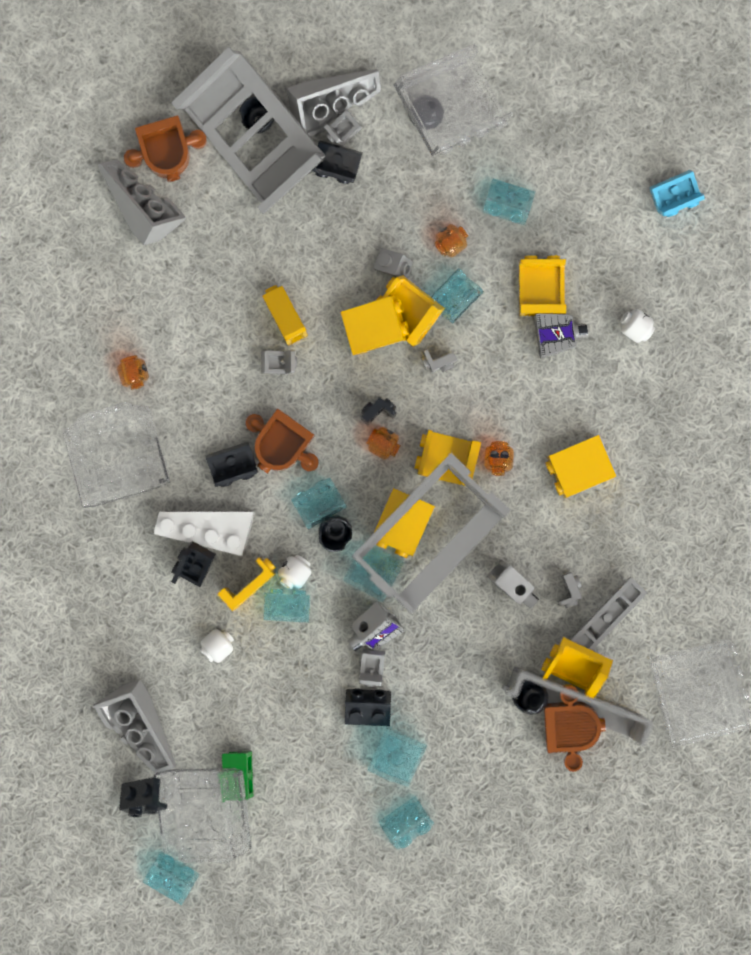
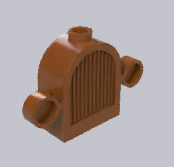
M177 115L136 127L135 130L141 150L129 149L124 154V161L130 168H137L144 159L148 168L155 175L167 178L168 182L177 181L181 178L180 174L185 171L190 161L188 146L191 145L195 149H201L206 145L207 138L201 130H194L189 136L185 137L180 118Z
M278 408L266 425L263 418L258 414H252L247 417L246 427L248 430L260 432L255 442V453L260 461L257 467L267 474L270 470L283 471L292 467L298 460L301 461V466L305 471L311 472L317 469L319 465L317 456L312 453H304L315 437L309 430Z
M566 684L563 686L567 689L578 692L577 688L574 685ZM560 692L563 702L547 703L544 708L546 748L548 753L568 752L564 757L565 767L571 772H576L583 765L582 757L577 751L587 750L596 744L601 732L606 731L605 718H599L596 711L590 705L578 702V698Z

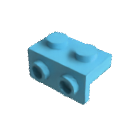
M692 170L649 187L658 213L666 217L678 214L679 210L683 208L695 207L700 201L705 199L704 194L699 191Z

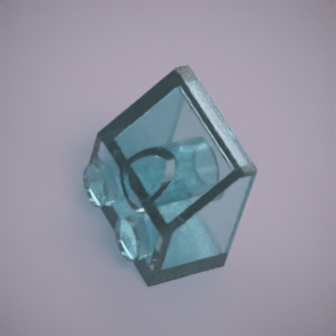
M376 546L362 558L391 587L404 564L400 559ZM354 560L343 581L383 602L386 595L369 579L371 575Z
M386 726L367 770L389 781L408 787L427 745Z

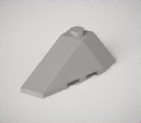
M375 69L310 80L286 89L293 116L302 125L309 136H313L326 131L323 127L324 125L340 116L354 104L361 106L381 91L379 71Z
M117 159L99 164L98 167L130 230L143 245L160 241L185 220L186 217L170 199L166 197L163 201L153 194L156 190L153 186L149 185L147 187L137 181L138 175Z
M141 679L122 685L95 703L94 707L104 725L109 730L113 729L121 736L120 740L125 745L128 743L137 752V757L155 774L175 768L176 764L153 701Z

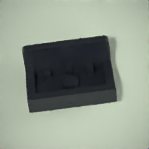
M319 140L318 147L325 157L311 171L315 172V175L318 177L328 178L329 176L336 178L342 184L354 183L363 152Z
M379 397L374 404L370 401L361 410L363 414L361 420L368 426L383 410L394 419L396 417V406L388 398L383 400Z
M249 442L205 455L215 487H226L234 481L240 479L248 480L254 477L255 474H258Z
M192 541L188 548L183 547L177 557L180 562L177 561L171 571L174 574L171 582L176 584L178 579L182 577L201 587L216 553Z
M359 688L346 690V725L390 726L391 691L382 689L362 690Z
M151 777L122 783L119 810L128 813L129 817L134 818L142 817V814L145 813L158 814V811L166 810L167 804L159 802L161 779Z

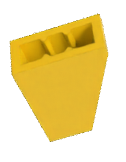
M277 285L266 289V294L262 297L287 345L289 346L307 337V331L283 286L277 287Z

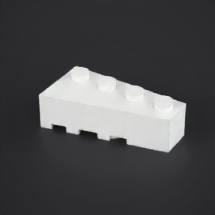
M159 512L154 534L188 543L194 541L204 547L244 556L255 512Z

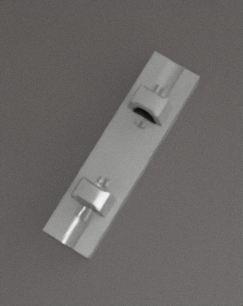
M629 577L570 640L593 651L641 601L647 592L632 577Z

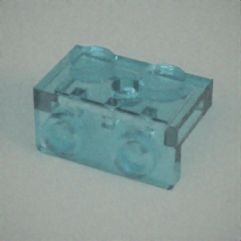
M493 179L483 212L525 225L535 191Z
M457 269L431 298L445 308L441 316L453 324L484 291L479 285L467 278L462 270Z
M331 478L320 480L312 488L298 493L296 497L291 499L308 530L321 523L325 518L333 516L347 507Z
M270 589V593H264L263 620L309 623L311 596L306 595V591L292 590V594H283V589Z
M416 796L378 822L391 844L397 850L409 846L414 838L426 834L435 824Z
M160 852L143 883L182 905L198 879L199 873L166 853Z

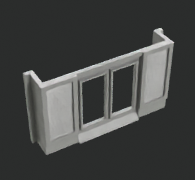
M230 47L172 101L176 109H185L261 202L257 208L262 214H265L325 157L324 153L306 133L302 125L266 81L256 72L240 51H233ZM254 94L268 112L230 147L216 128L250 95ZM274 118L288 137L250 171L236 152Z

